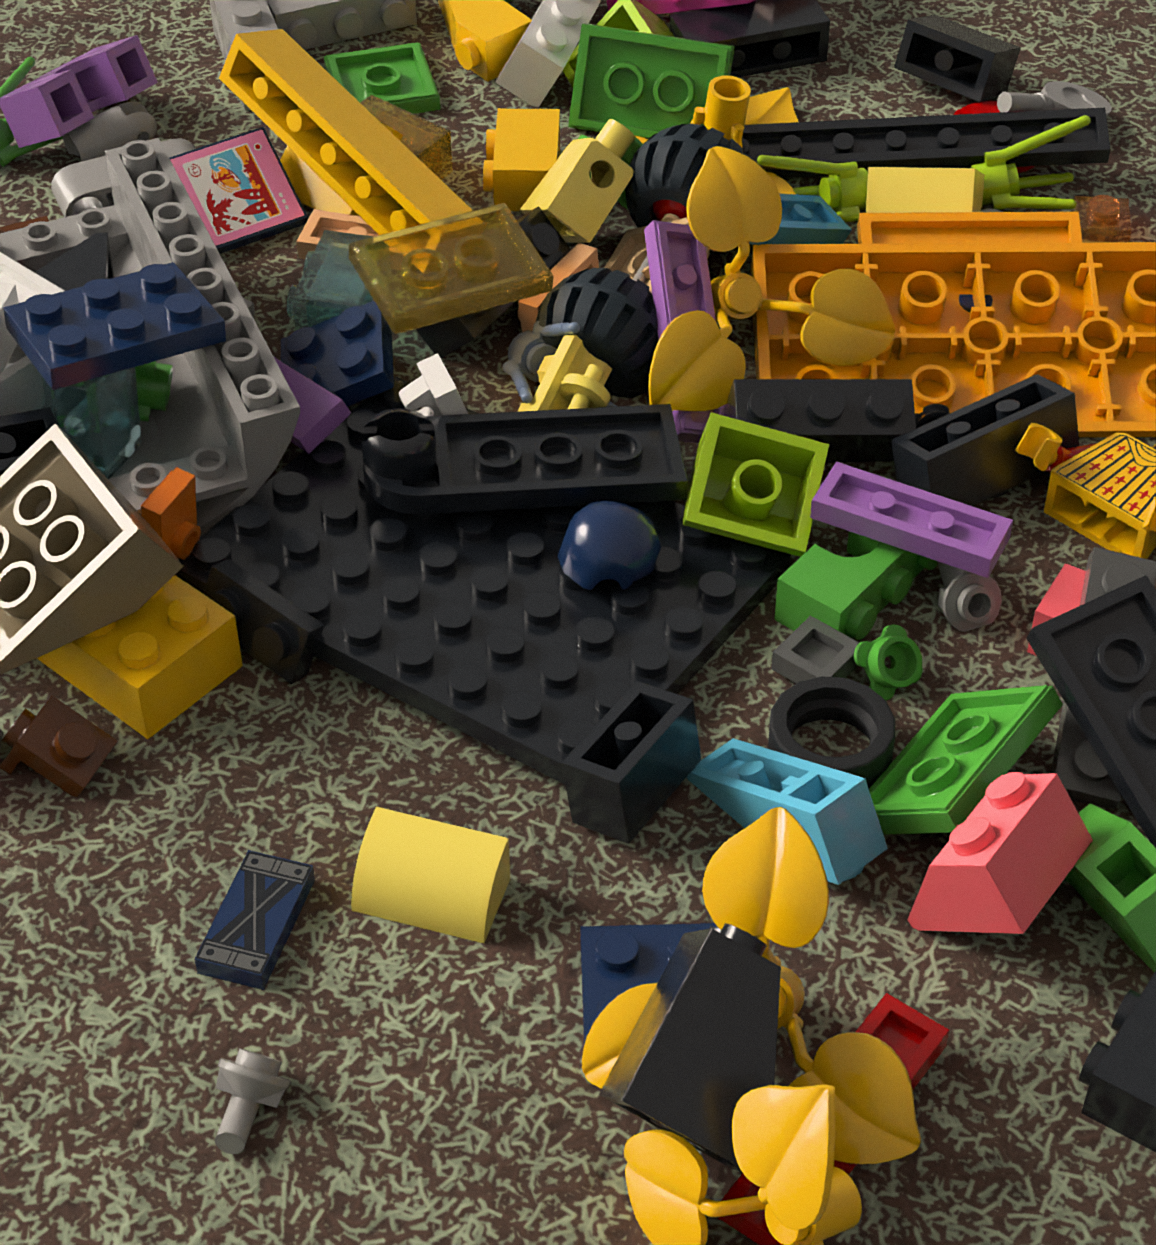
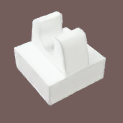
M438 353L416 363L421 376L399 392V397L405 409L415 411L423 407L417 412L424 416L468 414L460 394Z

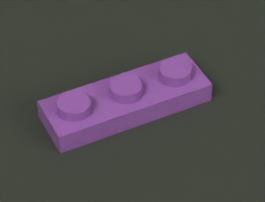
M839 462L834 464L813 497L810 518L986 578L990 576L1007 545L1013 524L1012 519Z

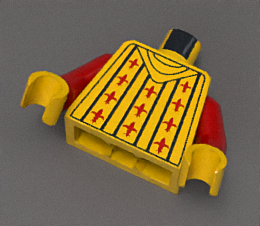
M1030 423L1015 451L1034 459L1035 467L1051 474L1044 513L1107 550L1147 559L1156 547V444L1150 447L1127 433L1116 432L1098 443L1065 448L1061 446L1062 439L1057 433L1043 425Z

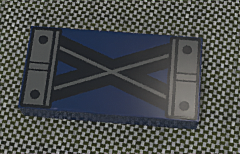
M248 850L195 957L197 974L264 990L315 882L313 865Z

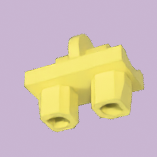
M576 334L566 335L563 337L555 355L544 357L537 371L540 385L533 400L527 404L521 403L517 412L607 407L611 397L604 385L612 368L607 363L590 354Z

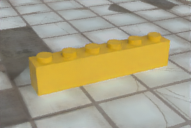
M283 29L235 35L219 79L419 275L426 278L453 272L476 252L488 224Z

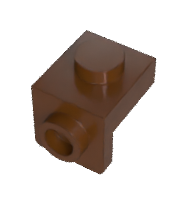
M51 695L37 716L25 708L4 736L2 742L10 746L12 750L0 765V769L10 775L21 761L69 795L78 797L115 746L117 740Z

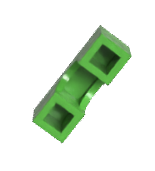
M849 531L847 552L856 557L839 556L814 544L778 578L775 621L795 631L811 615L852 639L862 640L872 629L878 613L889 602L894 605L900 603L907 595L913 579L924 568L928 570L934 569L938 565L937 561Z

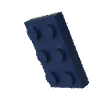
M174 262L151 264L138 272L112 279L91 280L82 287L55 294L34 295L25 302L3 307L6 329L52 390L226 341L225 320Z

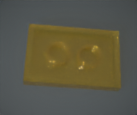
M505 203L349 243L348 258L394 334L550 292L553 287V274Z

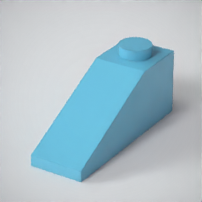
M734 738L702 759L687 776V779L744 828L751 825L772 808L783 807L789 811L812 839L823 863L828 882L839 885L843 881L856 877L862 872L866 864L888 849L866 779Z

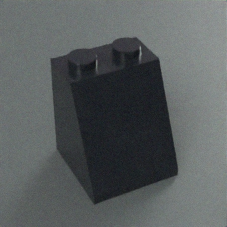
M725 923L722 930L710 926L709 929L683 934L599 1095L653 1126L683 1137L698 1151L731 1169L742 1172L737 1163L733 1148V1112L737 1102L747 1092L756 1088L774 1085L781 967L762 957L767 946L764 942L738 927Z

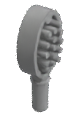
M1063 81L1048 82L1041 92L1034 94L1002 92L997 99V107L1000 112L1105 107L1107 118L1112 109L1110 103L1096 92L1083 86Z

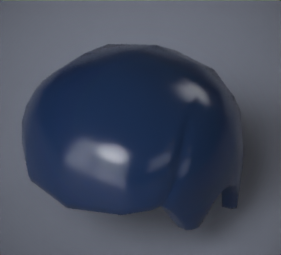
M614 501L594 502L575 513L571 519L558 554V559L563 572L582 588L592 590L602 580L611 579L617 581L621 589L625 590L632 585L633 581H638L652 573L661 550V544L652 520L642 511Z

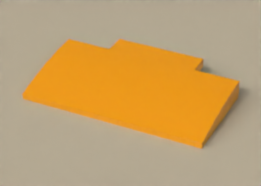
M1079 212L859 213L857 224L858 244H753L750 272L751 276L759 283L763 298L811 304L812 288L821 276L836 269H853L869 276L880 288L896 329L891 344L873 359L854 365H829L811 356L802 346L800 333L809 315L794 312L757 310L753 314L756 379H912L915 413L920 414L923 412V408L930 404L945 405L949 408V412L952 413L1038 374L1075 393L1079 437H1109L1116 432L1127 433L1132 437H1156V242L1083 243ZM960 294L973 295L974 307H971V312L961 307L959 303ZM985 295L992 296L991 307H986Z

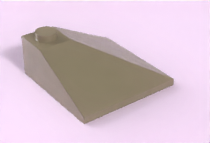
M56 424L0 476V675L135 613L183 567L182 563L152 526Z

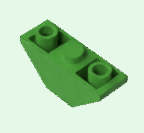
M1090 803L1079 812V815L1093 841L1065 879L1155 973L1156 848L1131 822Z

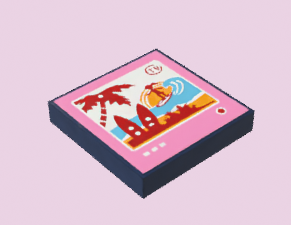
M264 127L169 158L219 254L300 227L307 222L308 216Z

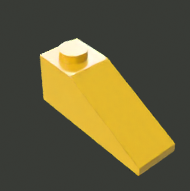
M438 0L457 60L466 70H472L487 82L497 78L532 19L504 0Z

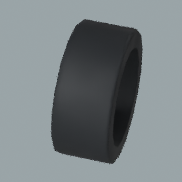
M821 676L804 680L781 693L771 709L768 749L863 777L866 779L868 789L892 763L895 743V717L886 700L867 685L840 677ZM817 720H836L859 729L869 738L870 746L857 754L844 757L821 756L804 749L792 738V732L805 723Z

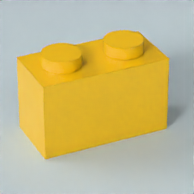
M498 108L496 129H487L486 160H484L483 189L484 192H493L494 211H520L521 207L560 157V109Z

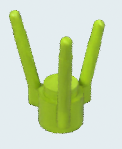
M1083 115L1005 149L985 152V163L971 165V168H975L985 175L982 206L992 205L993 209L998 210L1007 208L1072 210L1076 208L1077 203L1074 199L1016 196L1019 195L1020 189L1071 182L1074 179L1072 173H1053L1019 178L1016 164L1006 165V161L1089 125L1091 122L1090 117Z
M760 155L757 158V163L761 166L829 174V177H824L820 180L819 185L795 187L793 190L798 195L821 196L845 223L858 221L860 210H866L868 172L865 168H858L856 162L831 163Z

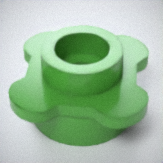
M899 625L884 627L880 637L872 642H860L854 650V661L856 665L864 668L870 680L869 687L885 700H889L894 696L896 688L909 686L921 678L923 668L920 649L912 639L907 637L905 629ZM887 656L891 660L890 668H887L884 663Z

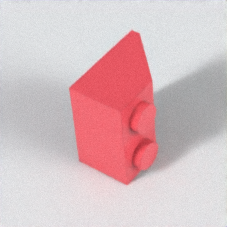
M1011 772L1001 775L990 783L986 789V795L967 819L951 832L948 843L929 865L907 919L911 927L918 931L1025 933L1093 841L1057 773L1023 774L1021 772Z

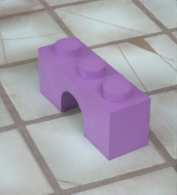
M135 35L96 47L0 97V108L19 148L61 137L93 119L92 112L108 105L125 101L158 82L140 40Z

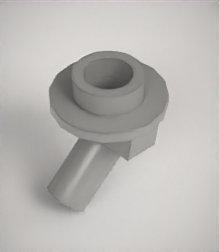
M937 561L944 585L943 588L939 589L938 607L943 609L948 623L962 632L992 624L998 616L1002 604L1001 590L997 582L991 576L986 578Z
M239 1048L235 1061L220 1058L216 1089L232 1094L215 1138V1143L221 1151L229 1154H238L243 1151L260 1103L277 1108L285 1090L289 1089L291 1080L278 1076L282 1061Z

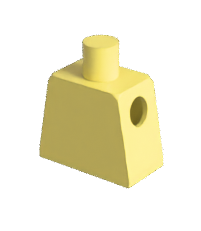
M609 119L595 139L573 140L521 207L520 211L527 214L539 206L565 242L590 243L633 177V168L621 158L635 140V135L621 123Z

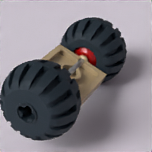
M691 123L672 126L654 134L635 152L629 165L633 168L634 174L625 188L627 208L637 228L626 231L604 268L585 269L564 278L547 294L540 306L536 322L539 321V325L542 327L548 324L577 322L580 325V331L576 335L582 340L586 350L612 368L604 385L610 395L633 398L649 390L650 366L659 340L644 229L653 220L689 225L687 220V199L691 186L704 163L707 151L712 147L719 146L742 153L743 149L733 139L727 140L723 137L725 133L714 128L707 130L705 125ZM706 247L707 258L709 255L718 253ZM542 335L546 344L558 349L564 337H546Z

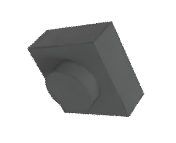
M810 615L773 651L771 669L796 684L800 681L821 676L846 678L858 666L854 661V650L859 642Z

